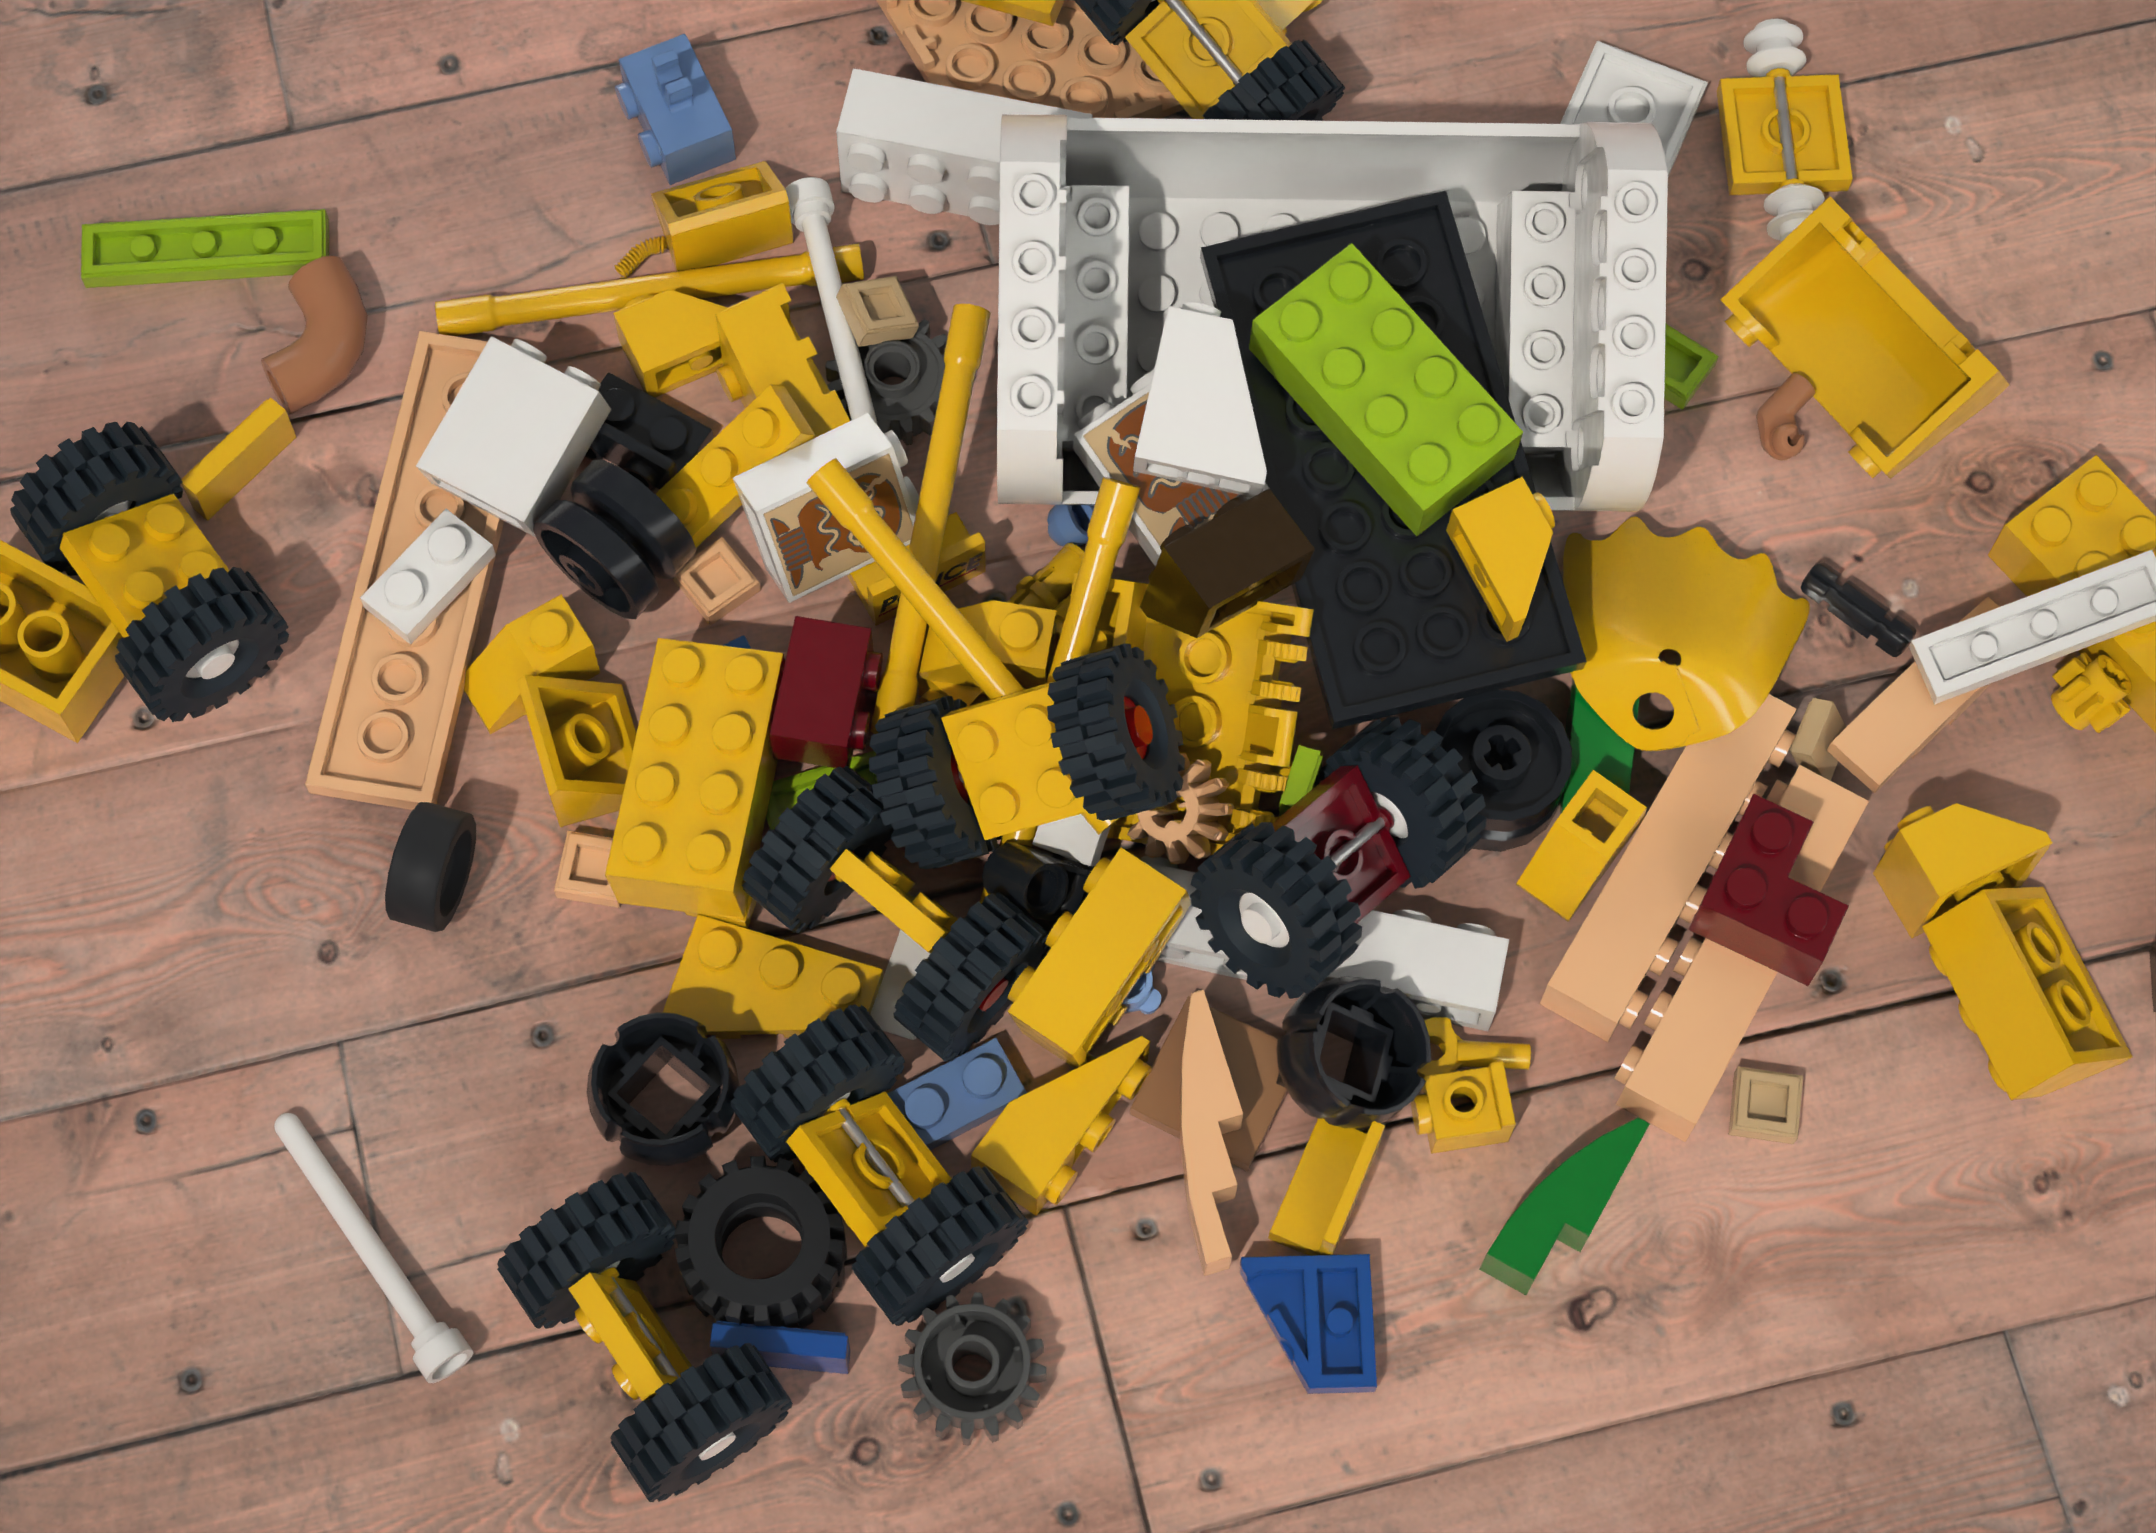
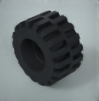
M750 1156V1167L738 1169L736 1160L723 1164V1176L715 1180L708 1173L698 1182L701 1190L700 1194L697 1197L690 1194L687 1196L682 1205L685 1215L683 1221L677 1220L675 1237L678 1248L675 1249L687 1291L689 1295L693 1296L696 1306L706 1318L712 1315L716 1319V1323L717 1321L734 1322L740 1325L744 1323L755 1324V1326L787 1327L798 1323L800 1328L803 1329L814 1322L812 1316L814 1311L820 1308L825 1312L834 1301L832 1294L834 1288H841L845 1277L844 1261L847 1260V1244L841 1214L838 1213L835 1206L806 1169L802 1174L795 1172L793 1161L779 1158L777 1166H768L765 1156ZM758 1217H773L792 1225L800 1234L802 1246L795 1261L782 1273L766 1279H749L734 1273L725 1265L722 1256L724 1244L734 1229L742 1223Z

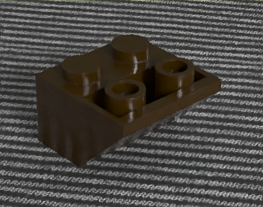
M1270 489L1261 492L1249 500L1245 496L1235 497L1224 504L1209 522L1196 529L1191 524L1185 525L1171 533L1160 546L1162 551L1155 569L1148 577L1150 582L1140 608L1148 618L1198 638L1257 605V601H1264L1301 580L1315 548Z

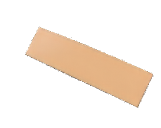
M1987 597L1959 622L2000 606ZM1914 662L1830 743L1827 751L1872 792L1876 793L1947 724L1951 725L1992 683L1934 705L1918 666Z
M1201 990L1191 993L1180 1072V1150L1188 1214L1203 1275L1207 1276L1228 1270L1231 1264L1232 1255L1216 1204L1235 1199L1238 1184L1222 1134L1241 1129L1243 1111L1205 992Z

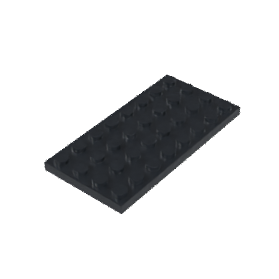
M1446 191L1201 247L1200 259L1213 306L1221 311L1220 317L1232 319L1267 470L1265 483L1315 548L1301 580L1292 584L1298 607L1314 609L1310 637L1306 638L1332 730L1582 670L1587 662L1551 542L1518 637L1506 642L1446 531L1454 508L1522 476L1531 493H1536L1521 441L1515 458L1416 537L1249 350L1253 319L1352 243L1515 422Z

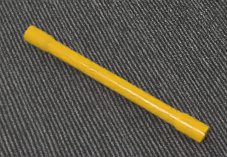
M859 243L833 247L841 282L864 280ZM807 250L799 255L502 296L480 295L436 301L435 312L439 334L460 336L494 331L503 326L618 311L638 296L646 294L657 295L669 289L699 299L768 290L781 283L785 287L799 285L814 287L817 284Z
M956 304L953 307L944 352L945 369L909 551L934 581L936 580L975 375L981 365L991 314L987 309L972 304ZM901 592L886 669L880 678L870 731L874 734H878L875 728L876 723L879 719L885 718V714L914 706L918 689L917 672L927 623Z
M835 458L816 471L806 482L807 485L844 528L852 532L989 699L1025 690L877 513L872 500L838 459ZM1086 812L1081 814L1098 835L1118 820L1102 821L1097 819L1096 813L1089 814Z
M1108 477L1102 478L1087 530V545L1046 683L1055 681L1052 673L1056 667L1061 666L1062 662L1089 654L1120 547L1125 542L1139 495L1140 487ZM1038 826L1002 835L999 846L1005 843H1017L1032 847ZM983 888L980 903L983 902L986 896L990 895L985 888Z

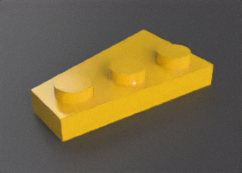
M698 914L662 1013H675L696 1020L706 1027V1035H716V1038L741 1039V1035L783 1034L784 1038H789L795 1033L798 1036L806 1031L807 1025L818 1018L824 1021L830 1012L840 1008L844 1011L849 1005H857L858 1007L862 1005L871 1014L883 980V969Z

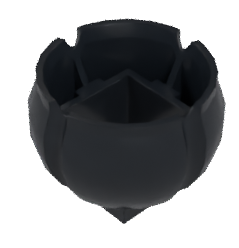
M1339 977L1320 983L1307 995L1306 993L1301 995L1283 1019L1282 1029L1286 1035L1277 1040L1276 1053L1279 1074L1276 1084L1285 1087L1293 1101L1312 1117L1324 1118L1328 1124L1342 1128L1371 1126L1372 1121L1381 1123L1400 1112L1415 1099L1426 1082L1417 1074L1418 1069L1431 1062L1430 1037L1425 1021L1416 1005L1398 988L1381 987L1380 980L1362 977ZM1327 1032L1353 1043L1343 1082L1327 1076L1320 1060Z
M657 1012L642 1015L619 1026L614 1033L616 1043L613 1046L602 1044L594 1057L588 1073L587 1098L589 1109L602 1137L608 1142L619 1140L621 1142L619 1148L621 1154L629 1159L648 1165L670 1166L680 1164L706 1153L713 1147L712 1135L718 1132L723 1134L727 1132L736 1114L731 1107V1100L735 1098L733 1094L740 1084L736 1064L727 1045L714 1035L706 1038V1027L700 1022L675 1013ZM668 1064L703 1095L665 1135L634 1109L630 1103L659 1071Z

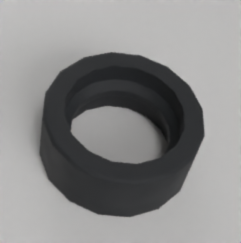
M420 802L411 811L399 835L387 877L385 910L390 920L433 932L443 931L450 923L462 899L473 862L476 844V822L472 814L430 802Z

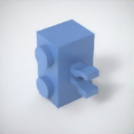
M686 34L619 59L623 83L615 86L618 101L628 120L634 117L638 118L644 131L638 133V140L643 154L651 168L657 165L661 166L669 185L736 160L732 128Z

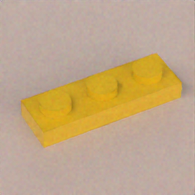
M770 384L667 482L656 495L680 519L697 548L742 505L733 477L810 441L816 435L785 386Z

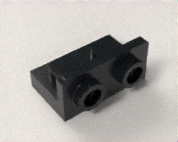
M608 372L600 383L601 386L598 391L611 408V411L585 457L590 460H603L604 458L634 476L653 491L655 488L661 489L713 439V432L711 428Z

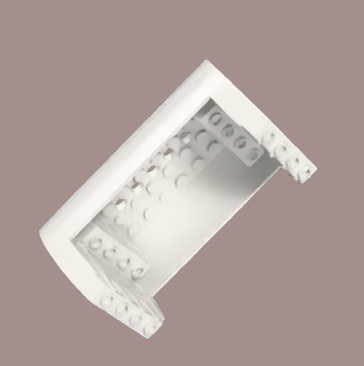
M1002 114L997 384L998 504L1095 505L1100 487L1073 450L1074 434L1080 431L1077 423L1087 413L1103 403L1109 402L1111 407L1114 408L1134 395L1130 390L1132 385L1145 374L1154 370L1168 306L1182 309L1184 303L1195 302L1214 307L1200 259L1201 247L1446 191L1514 420L1523 431L1521 443L1536 492H1540L1544 496L1551 511H1639L1644 507L1652 491L1664 439L1668 168L1658 131L1650 123L1613 122L1533 124L1067 117V115Z

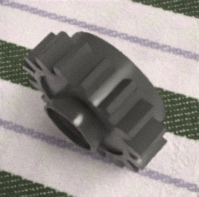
M925 319L919 323V328L911 339L885 341L879 344L858 347L877 425L883 433L893 430L898 439L903 440L906 445H912L913 437L922 432L930 436L932 435L945 369L944 352L947 336L942 334L930 339V322ZM836 360L826 361V379L830 382L827 386L830 391H836L851 421ZM888 377H900L905 380L896 385H888L881 382Z
M980 1292L974 1293L971 1304L959 1305V1302L953 1295L947 1296L946 1310L939 1315L929 1308L922 1311V1319L925 1324L922 1332L911 1329L907 1330L905 1341L915 1352L914 1354L899 1356L898 1367L900 1371L913 1374L915 1377L901 1384V1392L903 1398H921L913 1410L914 1418L918 1422L924 1421L932 1415L937 1417L935 1428L937 1437L943 1439L953 1426L961 1429L963 1445H971L975 1430L984 1429L987 1437L993 1443L999 1441L1000 1422L1006 1420L1009 1425L1016 1429L1023 1426V1417L1018 1408L1020 1404L1027 1407H1038L1040 1394L1030 1387L1029 1383L1046 1381V1367L1038 1363H1031L1030 1368V1360L1044 1353V1344L1042 1339L1026 1340L1025 1336L1031 1328V1320L1027 1315H1024L1013 1321L1008 1316L1009 1301L1002 1299L993 1308L984 1305L983 1296ZM971 1354L984 1357L991 1365V1370L987 1376L973 1382L961 1379L953 1370L959 1359Z

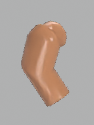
M1796 373L1789 376L1759 408L1756 415L1763 450L1772 458L1781 461L1796 456L1803 449L1805 437L1804 434L1799 435L1795 415L1815 395V390L1811 383Z

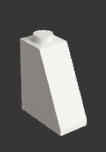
M1187 302L1183 304L1182 309L1168 306L1135 453L1133 471L1254 497L1263 491L1267 470L1233 320L1220 317V310L1202 303Z

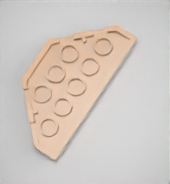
M876 0L927 83L1093 114V118L1161 119L1184 110L1128 41L1124 43L1123 40L1119 45L1110 44L1074 0L1064 1L1054 26L961 0Z

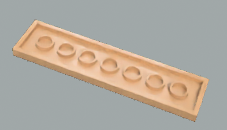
M419 331L305 786L310 794L413 810L420 802L437 804L464 692L466 670L470 667L496 556L411 645L366 610L360 597L445 509H448L490 542L497 554L504 521L432 484L416 467L488 341Z

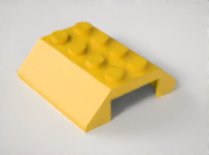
M1074 573L1071 596L1073 593L1078 573ZM1111 578L1089 654L1121 644H1131V648L1138 647L1144 651V660L1151 659L1157 667L1156 679H1164L1169 689L1166 694L1168 704L1175 705L1178 717L1174 718L1176 730L1182 731L1184 745L1178 746L1179 753L1187 755L1190 765L1198 759H1206L1212 764L1209 780L1225 778L1229 782L1227 789L1217 797L1219 803H1231L1236 809H1233L1232 815L1218 816L1217 821L1226 828L1229 835L1225 840L1221 841L1209 839L1211 856L1245 827L1251 824L1256 827L1261 822L1273 823L1280 817L1274 815L1273 812L1258 810L1261 791L1269 793L1285 791L1288 776L1272 773L1271 766H1290L1298 712L1281 708L1282 700L1300 702L1302 687H1297L1292 682L1279 681L1278 677L1281 661L1289 663L1306 661L1308 647L1291 644L1292 635L1310 637L1314 609L1257 601V605L1202 636L1195 638L1145 615L1140 605L1149 584ZM1177 797L1171 803V810H1178V813L1172 815L1174 820H1184L1186 807L1179 808V804L1185 802L1183 797ZM1137 814L1119 818L1110 826L1107 838L1146 844L1148 837L1131 839L1127 835L1130 828L1139 822Z

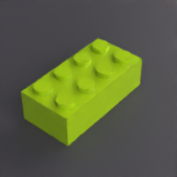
M1352 243L1253 319L1249 350L1416 537L1515 458L1523 431Z

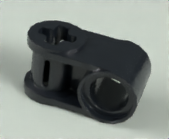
M1005 843L997 847L989 855L983 869V886L988 894L1002 893L1023 912L1034 918L1056 923L1066 911L1074 915L1088 895L1083 890V886L1095 866L1082 864L1048 850L1017 843Z

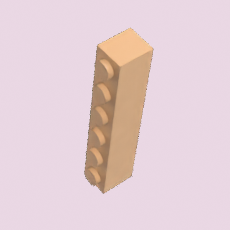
M1769 694L1757 712L1731 733L1685 747L1550 979L1540 1005L1606 1042H1609L1618 1024L1629 1030L1631 1029L1649 995L1638 990L1649 971L1658 976H1661L1679 944V942L1670 938L1669 935L1679 918L1688 923L1692 922L1707 891V888L1699 885V882L1709 866L1717 870L1733 836L1728 831L1738 814L1743 816L1753 793L1763 797L1768 786L1759 782L1758 779L1767 763L1779 769L1789 752L1796 734L1790 732L1787 728L1797 710L1795 707Z
M1799 765L1789 785L1777 779L1766 800L1814 821L1788 877L1821 892L1869 801ZM1693 937L1690 938L1673 970L1684 977L1674 996L1662 990L1644 1023L1645 1026L1655 1030L1645 1050H1642L1632 1045L1614 1078L1625 1085L1616 1103L1617 1106L1684 1142L1687 1141L1777 974L1776 971L1707 938L1702 943Z

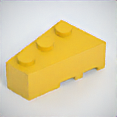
M783 283L715 313L723 366L717 368L716 373L730 402L740 399L746 408L770 384L785 386L816 436L812 439L850 421L836 391L829 390L812 360V357L817 356V352L810 337L801 339L791 322L789 303L792 300Z
M1122 847L1112 861L1103 857L1096 864L1083 886V890L1088 893L1083 903L1074 915L1066 911L1057 920L1045 942L1051 949L1037 969L1031 966L1024 969L1008 994V999L1013 1004L1007 1012L1021 1032L1075 1069L1096 1059L1088 1054V1052L1109 1022L1113 1025H1118L1128 1008L1122 1004L1143 972L1147 974L1151 971L1191 905L1186 889Z

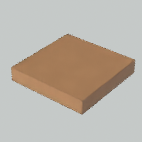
M1190 996L1187 997L1152 1065L1151 1073L1146 1077L1130 1108V1115L1179 1139L1180 1072ZM1209 1006L1243 1111L1241 1129L1222 1134L1231 1164L1248 1172L1288 1092L1285 1087L1276 1084L1279 1074L1276 1053L1278 1039Z

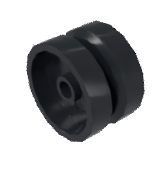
M593 460L572 482L570 490L574 502L555 500L536 520L533 532L550 559L588 596L609 611L625 619H637L658 595L659 588L655 577L674 579L694 557L697 549L691 535L680 519L641 481L610 462Z
M1495 690L1460 700L1445 712L1435 732L1443 737L1440 746L1447 753L1455 748L1463 757L1457 763L1463 772L1472 770L1478 781L1471 788L1472 792L1483 794L1486 806L1479 814L1487 817L1486 828L1479 833L1482 838L1472 849L1502 852L1527 845L1548 828L1560 804L1563 791L1571 774L1572 747L1563 723L1544 703L1519 691Z

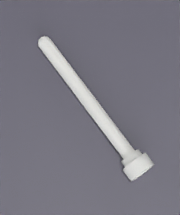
M802 178L792 182L785 188L789 200L791 223L796 225L798 230L804 232L850 418L853 420L869 413L877 424L858 345L836 298L842 282L827 228L835 209L830 187L821 178Z
M292 1113L281 1114L275 1121V1132L413 1335L414 1340L411 1346L415 1350L413 1356L414 1363L428 1383H436L449 1377L470 1360L473 1350L459 1329H450L445 1322L437 1323L300 1119Z

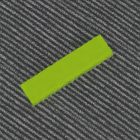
M325 209L82 224L81 279L86 288L294 275L301 267L315 259L329 256V219Z

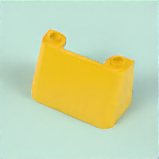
M1831 196L1720 299L1733 313L1724 322L1749 348L1759 340L1791 374H1799L1811 383L1815 390L1813 397L1855 441L1856 445L1848 453L1872 478L1876 477L1881 471L1890 479L1986 407L2010 385L2000 371L1978 349L1976 350L1970 341L1949 322L1878 246L1867 237Z

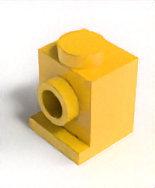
M1503 1061L1490 1063L1489 1067L1423 1077L1426 1082L1419 1095L1411 1102V1109L1417 1135H1428L1431 1154L1509 1141L1516 1122ZM1470 1097L1474 1103V1109L1469 1112H1460L1452 1106L1451 1099Z

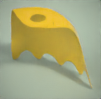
M1636 516L1627 519L1604 540H1588L1579 533H1571L1565 543L1563 584L1587 661L1584 669L1570 673L1578 691L1586 702L1618 736L1633 747L1644 751L1674 749L1729 734L1743 725L1757 712L1776 683L1794 645L1804 629L1810 611L1808 600L1804 598L1792 599L1782 593L1777 585L1772 563L1765 553H1759L1746 559H1737L1724 552L1718 546L1711 533L1704 527H1696L1674 537H1661L1653 534L1645 523ZM1671 649L1680 654L1681 663L1680 665L1668 664L1664 660L1661 662L1658 657L1663 650ZM1646 693L1662 694L1671 701L1674 707L1673 718L1668 725L1662 728H1646L1639 724L1634 717L1633 705L1635 701Z

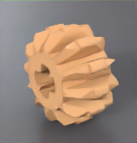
M1180 753L1185 757V770L1178 772L1184 781L1182 789L1176 791L1177 796L1183 797L1185 801L1179 804V808L1186 807L1184 820H1174L1172 815L1178 813V810H1171V803H1168V805L1136 813L1139 822L1134 824L1127 834L1131 839L1148 837L1145 854L1151 858L1161 857L1166 852L1171 864L1186 863L1189 853L1197 859L1208 857L1211 854L1209 839L1221 841L1225 840L1229 835L1226 828L1217 821L1218 816L1232 815L1233 809H1236L1231 803H1219L1217 797L1227 789L1229 782L1225 778L1209 780L1212 764L1206 759H1198L1190 765V761L1185 753Z

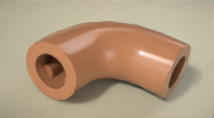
M324 256L315 259L301 267L292 276L288 289L303 312L306 321L305 330L300 338L289 346L261 359L267 379L279 402L288 414H292L319 401L346 381L363 353L368 315L357 284L341 258L337 256Z

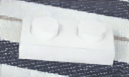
M445 509L360 597L362 604L366 610L411 645L496 556L494 547L448 509Z

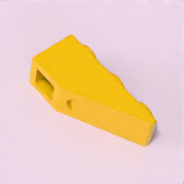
M1140 1036L1010 1101L971 1154V1168L977 1166L981 1168L987 1167L1009 1197L1035 1216L1038 1215L1047 1201L1057 1205L1067 1194L1077 1177L1078 1172L1071 1168L1085 1148L1094 1153L1101 1146L1115 1123V1119L1109 1116L1113 1108L1123 1095L1132 1100L1138 1094L1146 1077L1151 1073L1153 1067L1146 1063L1149 1056L1150 1041Z

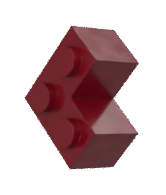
M795 616L770 730L773 758L831 768L839 766L844 768L845 765L850 767L854 749L865 750L883 663V653L874 652L872 628Z
M1753 793L1688 930L1809 986L1822 965L1849 907L1847 904L1788 877L1814 821Z

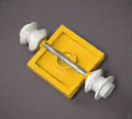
M1768 19L1757 24L1743 40L1745 50L1753 54L1748 59L1746 68L1748 73L1754 77L1720 79L1716 92L1729 195L1770 194L1764 200V209L1768 214L1776 217L1767 224V233L1773 239L1782 242L1825 201L1823 192L1848 191L1853 177L1839 74L1792 76L1806 64L1805 53L1797 48L1803 41V32L1798 26L1790 24L1786 20Z

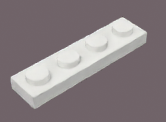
M2149 550L1911 640L1910 651L1934 705L2155 622L2156 557L2153 550Z

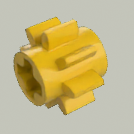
M2083 652L2077 658H2072L2052 675V678L2061 686L2051 694L2052 704L2060 717L2074 729L2083 730L2091 724L2093 729L2100 733L2131 710L2129 705L2122 699L2132 691L2131 682L2119 664L2106 655H2099L2092 661L2087 653Z

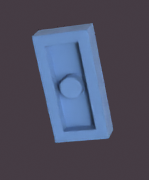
M994 1038L887 1094L929 1150H932L1000 1115L1010 1101L1027 1092L997 1038Z

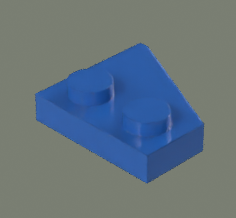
M1370 1254L1241 1257L1240 1274L1307 1394L1375 1392L1377 1376Z

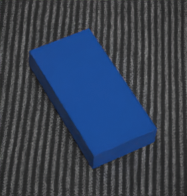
M717 1321V1323L712 1325L710 1341L712 1355L718 1353L721 1356L730 1347L738 1345L740 1348L745 1343H751L752 1346L755 1345L769 1367L848 1374L851 1350L848 1336L845 1333L776 1326H755V1324L744 1323L740 1325L734 1322Z

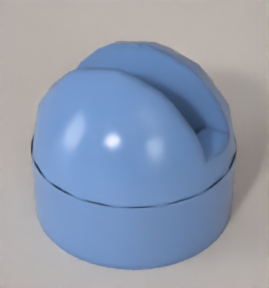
M1055 505L1049 511L1047 519L1050 538L1059 546L1073 543L1079 547L1086 544L1088 541L1087 530L1094 506Z

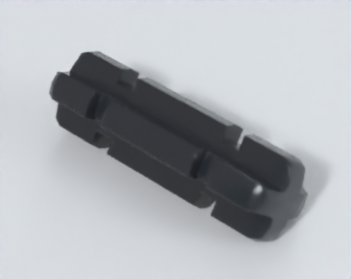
M1818 562L1813 566L1803 579L1801 590L1804 594L1818 604L1823 600L1830 604L1827 608L1829 612L1868 639L1871 635L1876 637L1878 641L1875 645L1890 656L1898 657L1906 650L1916 634V629L1912 624L1899 615H1896L1894 619L1887 615V612L1890 610L1887 606L1852 581L1848 580L1845 584L1838 579L1841 573L1827 563Z

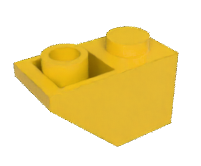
M1593 770L1557 818L1516 885L1569 922L1640 826L1645 817L1647 807Z

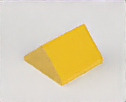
M766 161L651 193L676 271L713 267L794 243L786 189Z
M533 675L522 676L517 680L559 826L564 827L619 811L636 738L635 727L622 684Z

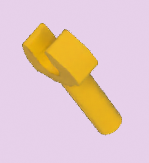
M1433 1017L1425 1020L1430 1043L1439 1046L1443 1056L1438 1060H1431L1430 1063L1417 1070V1074L1422 1078L1424 1076L1455 1072L1462 1066L1489 1067L1490 1063L1503 1061L1504 1069L1529 1070L1530 1044L1462 1040L1454 1032L1449 1018Z

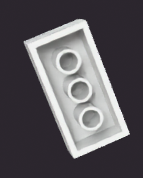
M853 68L836 131L841 192L850 193L854 197L866 202L876 203L886 200L910 205L914 209L927 214H937L943 211L969 216L980 224L998 225L1002 114L1067 115V117L1093 118V114Z

